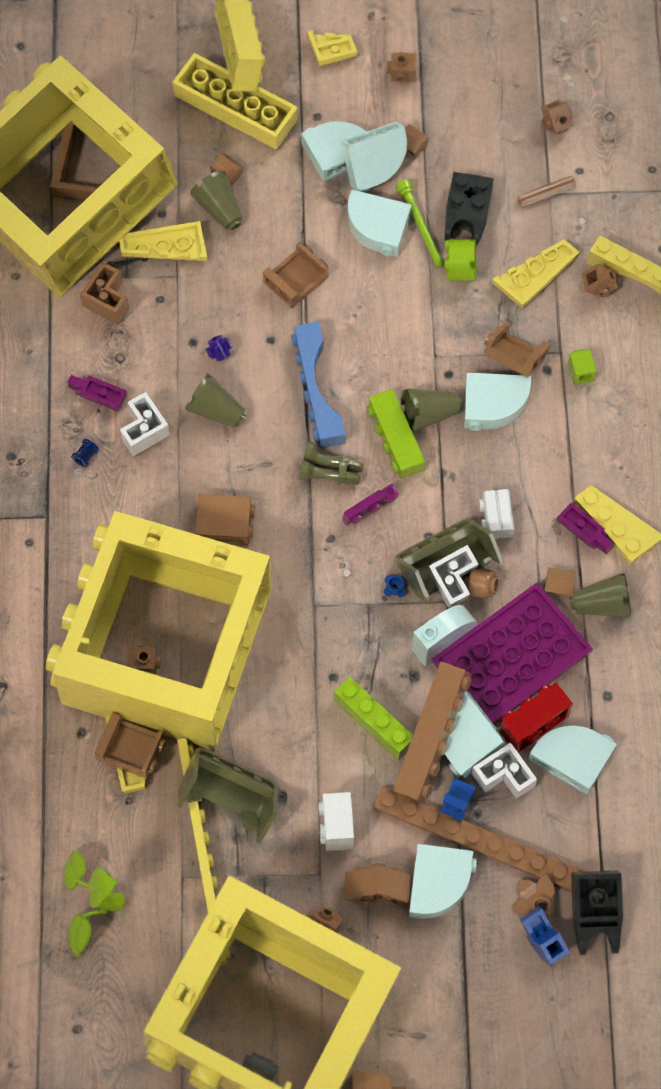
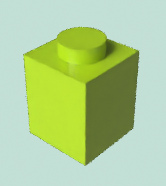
M578 349L570 353L568 366L574 385L595 381L597 370L591 350Z

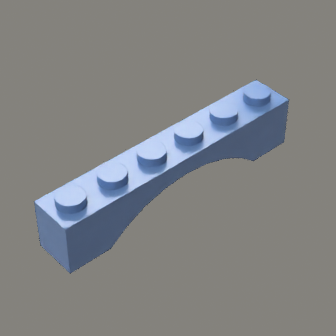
M318 321L294 326V334L291 335L293 347H297L298 353H295L297 366L301 365L302 372H299L301 384H305L307 389L304 391L305 402L310 403L311 406L308 414L310 422L315 424V428L312 429L314 441H319L320 448L345 444L346 435L342 417L326 403L315 381V368L318 358L323 351V336L320 323Z

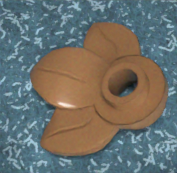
M545 874L539 879L537 884L530 880H519L518 889L521 898L512 904L515 910L525 916L538 908L541 903H545L547 908L544 913L547 918L550 917L554 911L552 898L555 893L552 880Z

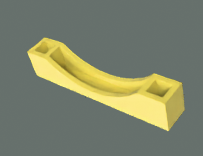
M602 236L598 237L589 252L587 261L589 265H602L614 270L615 274L635 279L661 294L660 266Z

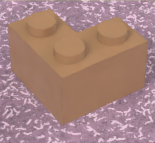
M102 262L80 293L83 307L116 324L120 323L129 310L127 296L117 292L122 285L121 272Z
M374 863L372 867H355L354 871L345 872L344 900L358 904L379 901L390 905L410 902L411 875L403 873L400 868H386L385 864Z

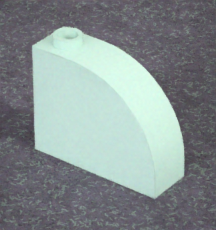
M396 121L341 140L349 182L353 189L367 192L371 187L382 184L396 173L404 160L407 149V137L403 125Z
M328 122L314 128H308L301 133V144L323 182L347 172L341 140L366 132L364 129L347 122Z
M351 190L348 200L349 228L354 237L365 247L380 252L385 256L397 257L411 217L412 205Z
M467 373L464 428H469L472 431L497 429L515 421L522 414L528 403L531 376L527 378L524 375Z
M463 605L453 606L441 612L413 632L412 651L426 667L432 663L433 657L475 628L478 622Z
M465 690L462 698L464 700L463 707L460 712H457L455 717L456 725L454 731L451 734L449 733L446 741L448 742V747L445 752L446 757L451 762L449 767L456 776L460 774L465 778L472 773L475 765L508 745L467 690Z
M563 726L545 734L532 749L528 760L588 795L617 744L614 743L610 736L606 734L601 735L589 728Z
M423 844L417 845L409 918H436L448 913L459 904L467 891L471 872L475 873L477 859L472 858L473 851Z

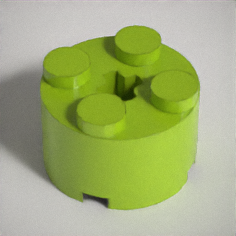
M476 239L446 240L447 258H445V271L447 281H476Z

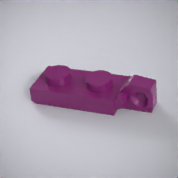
M71 375L67 382L68 387L75 390V393L80 397L118 412L128 395L125 389L89 375L88 377L83 376L82 379Z
M393 484L388 485L381 491H376L346 510L342 521L346 526L351 523L353 525L357 524L364 518L363 515L369 511L374 513L382 507V503L393 502L399 496L398 491Z
M572 502L557 517L559 523L593 549L598 548L605 554L612 549L613 543L606 538L608 534L605 532V528Z

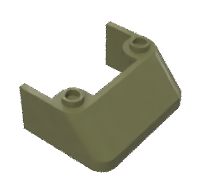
M471 519L462 520L401 551L395 556L397 565L413 592L426 603L431 602L429 595L433 593L436 587L427 572L428 567L466 545L469 546L477 560L478 567L488 565L491 560L500 565L504 564L493 533Z
M197 748L178 789L176 806L181 808L184 801L191 803L199 801L200 797L205 798L241 815L242 825L250 831H257L256 843L261 844L277 816V784L271 779L207 749Z

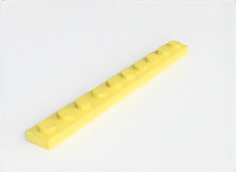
M186 738L177 739L183 776L194 754L192 745H187ZM200 797L199 801L188 802L209 913L216 900L214 890H218L216 876H211L210 868L214 867L212 853L207 854L206 846L210 845L208 831L203 832L202 824L206 823L204 809L199 810L198 802L202 801V797ZM220 924L215 931L218 935L221 934ZM224 949L217 963L222 962L221 966L227 965L226 958H231L230 951L228 950L225 955Z

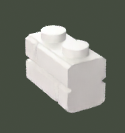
M509 490L484 491L482 499L478 501L479 511L484 512L481 526L490 530L495 539L513 537L514 523Z

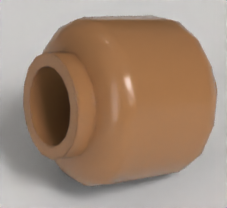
M475 568L470 575H466L465 586L468 588L471 596L488 599L497 593L499 578L495 576L492 570Z

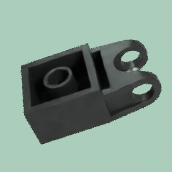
M453 172L446 206L445 241L450 240L454 232L463 229L469 231L473 239H476L477 246L479 245L487 223L494 178Z
M618 870L571 872L572 915L579 954L586 955L589 939L596 933L606 934L611 946V952L618 954L623 921L621 872ZM595 891H598L600 894H602V897H598L599 901L595 902V900L592 898V894H594Z

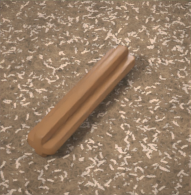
M569 176L521 194L517 200L519 205L524 207L572 189L576 183L574 178Z

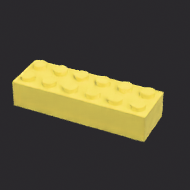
M216 0L215 16L232 90L257 92L258 83L262 82L261 68L265 66V55H262V43L258 41L259 31L258 28H255L252 2H249V0Z
M196 53L191 56L172 82L175 97L275 150L279 148L298 121L297 106L259 86L257 92L233 91L228 70Z

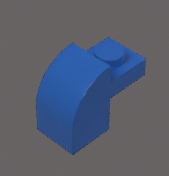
M454 778L448 793H446L443 799V806L440 812L462 821L476 787Z
M538 907L520 918L528 935L526 936L546 963L551 965L570 953L562 936L552 928L542 908Z

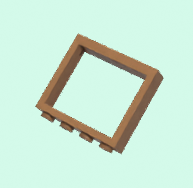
M71 123L63 132L50 188L52 197L85 201L98 187L64 183L76 132H82Z

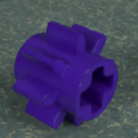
M218 335L208 341L209 347L205 350L209 358L222 361L231 355L229 349H232L233 345L229 338H223L222 335Z

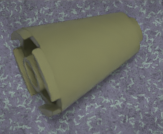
M219 170L211 173L202 179L203 183L199 187L196 184L191 189V196L225 229L230 228L234 230L241 225L240 221L243 217L225 171L222 173Z
M209 373L202 379L191 396V402H188L185 407L191 413L233 428L236 425L241 426L247 417L244 414L245 409Z
M406 389L401 394V405H405V412L403 413L412 431H418L454 416L460 412L463 406L461 397L454 392Z
M625 573L574 591L573 597H569L571 610H576V614L631 617V604Z

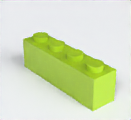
M390 389L370 396L368 406H366L367 413L370 418L375 420L376 424H374L377 435L383 438L382 446L386 455L390 454L393 472H398L400 479L424 471L425 460L394 390Z
M349 676L334 691V701L399 761L407 753L413 735Z

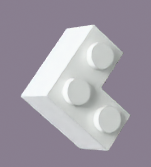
M146 392L127 402L129 414L134 422L120 429L123 443L134 457L170 436L167 422Z
M468 545L431 564L427 569L448 609L467 599L470 595L461 576L477 568L478 562Z
M511 743L475 765L471 774L484 793L503 781L516 799L533 789L537 782V778Z
M351 792L323 794V801L318 802L319 816L324 815V824H320L321 844H325L326 851L353 849L354 831Z

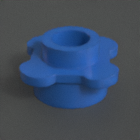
M397 575L385 577L386 588L384 589V594L386 596L397 595L398 597H403L406 593L404 590L406 578Z

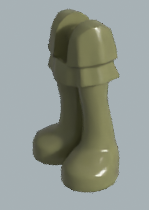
M308 441L299 480L306 481L310 478H320L338 481V484L358 485L361 477L357 474L346 472V470L362 472L363 464L353 458L334 457L319 453L316 444ZM312 464L330 466L339 469L338 471L316 467Z

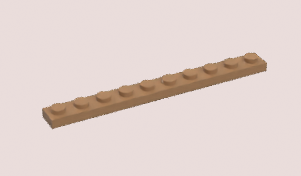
M383 786L373 806L374 810L538 879L545 874L552 880L555 886L571 893V872H583L581 869L464 820L455 819L441 813L438 809Z

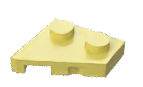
M307 31V37L319 66L357 56V50L350 35H335L334 33L316 35L314 31Z

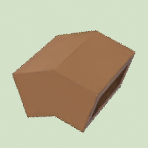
M408 124L405 127L407 137L406 151L417 157L427 146L429 137Z
M220 153L216 161L210 166L211 173L219 170L222 173L225 171L231 186L239 179L245 167L225 153Z
M549 567L544 592L572 597L576 572Z

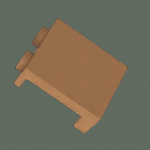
M300 242L296 244V250L273 270L268 267L263 271V282L291 308L295 307L328 278V265L323 259H318L310 247L304 246Z
M506 321L502 326L498 325L493 334L490 333L484 342L487 345L484 354L528 378L543 363L551 344L543 341L535 349L508 334L507 330L510 322Z
M199 493L195 534L206 538L243 540L244 544L248 545L249 538H253L254 525H250V518L255 517V505L251 504V497Z
M112 712L94 754L96 760L147 779L149 773H153L156 768L157 760L155 759L158 752H163L166 740H164V733L159 730L158 733L124 721L121 715Z

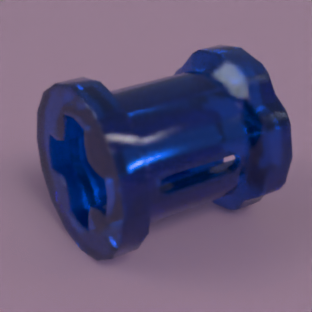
M83 439L81 447L76 453L71 455V458L78 465L86 468L89 465L88 461L94 453L97 454L99 452V448L90 440Z

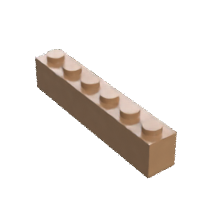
M440 662L393 791L424 802L430 796L432 791L431 782L433 777L437 776L440 769L439 760L441 755H444L447 750L448 742L446 741L449 733L451 734L454 731L456 725V714L463 707L464 700L462 698L464 692L471 685L472 678L470 677V672Z

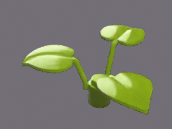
M73 850L64 869L65 886L70 890H74L79 884L90 889V906L92 908L100 907L99 910L84 913L83 916L76 914L70 923L68 932L69 944L75 956L81 958V953L86 948L91 936V924L88 917L106 914L107 910L121 911L124 906V895L112 892L118 881L111 877L103 868L95 869L89 884L84 883L81 878L86 870L85 861L78 851Z

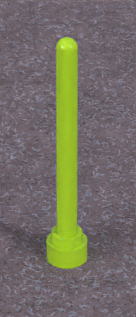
M409 179L402 180L396 184L395 188L398 194L405 198L407 204L412 205L411 213L435 266L442 267L443 261L412 195L414 187Z

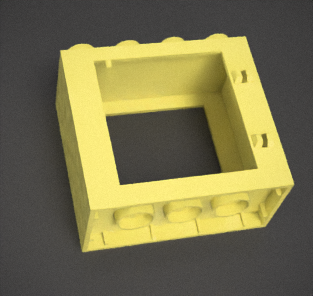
M61 55L53 63L45 62L40 65L33 75V81L23 91L16 90L10 93L3 102V109L0 111V190L71 123L112 158L120 168L48 236L0 192V243L58 298L67 292L178 186L165 149Z
M114 511L110 524L100 523L95 532L92 547L94 550H98L99 553L94 565L84 563L80 571L77 588L84 592L79 605L69 603L62 620V629L68 631L63 646L53 644L48 654L46 670L53 672L50 684L57 688L62 705L101 717H111L113 712L121 715L122 720L158 733L160 730L164 733V736L174 739L186 738L188 743L216 751L271 593L270 556ZM131 576L230 605L202 688L100 659Z
M228 876L144 1030V1045L148 1047L146 1059L167 1072H171L176 1063L189 1069L191 1073L188 1082L198 1089H217L219 1086L223 1089L291 1088L292 1083L288 1081L284 1088H281L184 1035L186 1028L222 962L217 963L221 953L225 949L226 955L233 941L237 940L349 1000L304 1089H340L401 967L239 880ZM219 924H220V927H221V934H220V935H218L217 933H215V931H216V929L218 928Z

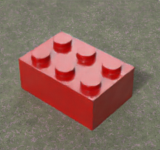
M556 682L551 686L549 684L545 685L538 691L539 695L533 699L528 697L520 704L521 707L515 712L510 710L502 717L503 720L500 724L499 732L508 744L511 743L518 753L569 717L573 702Z

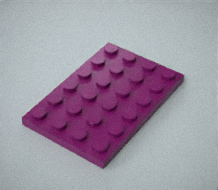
M536 582L433 657L432 662L437 668L440 662H444L470 672L472 681L467 691H469L491 722L496 724L508 711L515 710L525 699L538 693L542 687L550 684L589 655L593 648Z

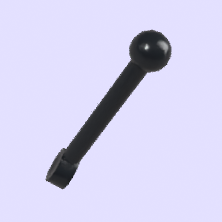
M134 257L117 262L109 261L107 264L115 267L139 260L146 262L149 258Z

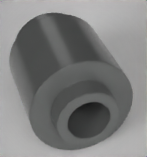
M255 1052L251 1056L246 1055L242 1067L270 1082L273 1081L279 1067L274 1064V1061Z

